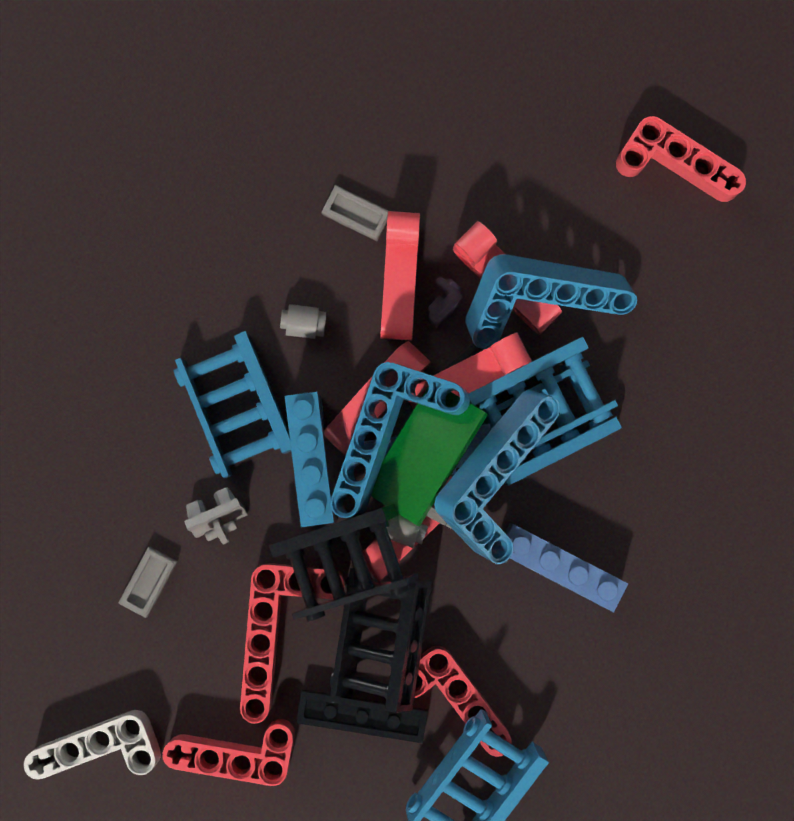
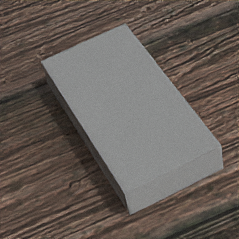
M337 185L334 186L321 212L322 215L377 242L387 224L388 210Z
M148 547L118 603L147 618L178 561L152 547Z

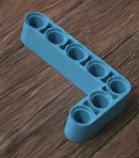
M500 254L494 256L488 262L467 313L465 323L474 345L481 349H487L500 340L517 299L624 315L632 311L638 300L623 275Z
M386 362L380 364L374 371L331 497L330 505L334 514L341 518H353L365 513L404 399L451 415H459L464 413L470 405L468 392L453 382L395 363ZM391 371H396L398 381L395 385L387 387L385 384L386 375ZM420 381H427L429 385L427 394L423 397H417L415 393L416 385ZM454 390L458 391L460 394L459 403L455 407H448L445 402L447 394ZM384 401L387 404V413L378 419L375 416V407L378 403ZM373 432L376 435L377 442L372 449L367 450L364 445V439L369 433ZM362 463L365 466L366 475L361 481H357L353 474L354 469L358 464ZM352 495L355 499V507L348 513L343 507V501L345 497Z
M526 390L517 398L435 498L434 506L437 514L474 552L495 564L505 563L511 557L513 542L483 508L551 427L560 412V405L556 398L535 390Z

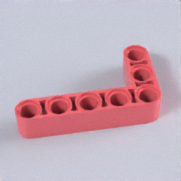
M266 563L256 568L251 577L240 713L243 719L249 723L262 722L271 710L281 595L302 597L300 589L294 588L291 584V575L294 573L292 565ZM306 566L316 598L334 599L332 592L326 591L322 586V579L326 576L324 568ZM262 570H270L274 573L276 580L273 586L266 587L261 584L259 575ZM338 570L343 587H345V577ZM267 602L271 605L273 613L270 618H261L256 610L258 603ZM257 634L266 635L270 640L269 648L266 650L258 649L254 645V636ZM256 666L264 668L267 672V679L263 682L255 681L251 676V669ZM249 700H260L264 704V712L259 714L251 712L248 707Z

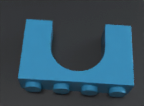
M318 392L285 396L301 527L335 523L337 515L334 514L330 505L334 491L331 489L326 460L323 429L325 428L322 397Z

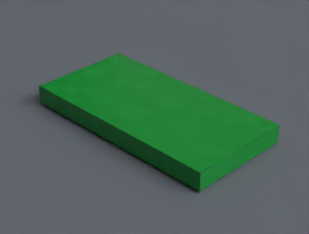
M429 386L427 387V389H426V391L424 392L423 396L427 394V392H428V390H429ZM452 392L448 393L445 400L446 405L450 408L455 407L459 403L460 397ZM417 404L382 462L371 497L385 506L395 503L399 515L420 527L433 506L438 493L447 483L488 414L472 404L469 405L464 413L459 415H451Z

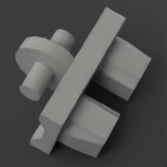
M228 487L215 492L214 498L217 503L215 508L207 511L202 500H196L186 505L188 520L184 522L187 530L191 531L195 538L205 535L207 541L219 537L224 545L230 542L228 532L237 529L235 521L247 516L245 507L238 498H235Z

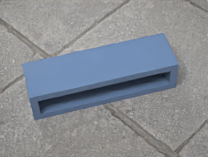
M512 523L509 524L505 533L513 542V553L510 559L612 612L615 611L628 583Z

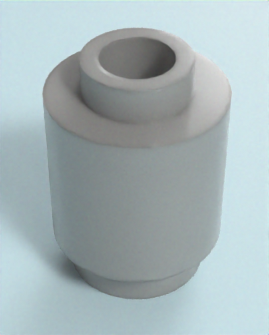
M289 304L288 310H282L280 329H286V336L315 339L316 336L323 337L326 312L319 311V308Z
M399 515L388 520L389 527H387L392 541L414 548L415 543L422 544L428 526L421 524L420 527L416 526Z

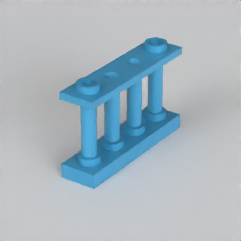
M246 331L234 335L237 344L232 345L233 349L189 367L184 359L178 358L175 360L178 368L173 370L180 387L185 386L212 450L213 456L209 457L212 468L216 475L221 473L223 478L232 476L229 468L230 465L271 448H274V450L280 448L283 454L291 452L288 428L251 338ZM237 360L239 363L245 362L249 372L244 374L245 378L204 395H199L193 380L194 378ZM249 389L251 392L257 391L261 401L256 403L257 407L214 425L211 424L205 407ZM261 418L263 421L269 420L273 431L268 432L267 437L223 454L217 439L218 436Z
M584 337L469 393L470 404L474 406L479 405L480 409L484 408L494 427L502 418L495 403L498 401L496 395L507 390L509 395L513 394L515 400H517L525 391L524 388L527 387L524 381L536 376L538 381L541 380L548 395L558 400L560 405L559 416L564 425L549 433H545L533 448L591 419L597 424L613 416L611 409L618 406L616 400L605 405L603 404L581 361L584 358L582 352L589 348ZM562 362L565 363L566 367H571L592 409L591 412L575 419L553 376V373H555L553 367Z
M587 360L582 362L585 368L590 366ZM565 364L560 367L562 373L554 376L556 382L568 377L586 413L591 412L592 409L571 367H566ZM543 383L530 388V390L548 395ZM513 397L497 405L499 411H502L512 406L516 400ZM558 415L555 421L558 427H561L564 424ZM487 416L484 421H485L486 423L490 424V431H491L492 428H493V426H492V424H491V422H490V420H489V418H488V416ZM617 417L609 420L605 419L597 424L591 419V422L588 423L591 429L581 434L577 429H571L563 433V436L560 437L563 443L554 448H551L549 443H543L535 447V450L532 451L535 457L526 462L522 461L505 481V485L509 486L621 429L622 427Z
M480 709L475 717L472 716L466 722L462 735L420 791L412 794L405 809L408 821H421L423 817L430 821H455L432 807L442 792L475 811L476 816L472 821H505L548 765L549 761L542 747L534 742H531L526 749L521 751L490 731L492 724L487 712ZM481 741L515 762L507 775H500L470 756ZM462 766L496 787L488 800L482 801L451 781Z

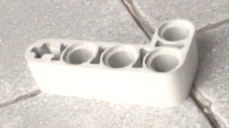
M132 710L40 745L26 756L24 770L33 779H43L121 749L129 770L136 775H145L159 762L161 752L148 716L142 711ZM127 720H134L138 723L140 727L139 734L128 732L126 729ZM98 731L105 732L108 735L109 745L104 746L98 743L96 740V733ZM67 743H73L78 747V757L68 754L66 750ZM143 750L148 752L151 757L150 764L139 762L137 751ZM53 754L55 756V759L47 765L44 763L39 764L37 761L38 758L45 759Z

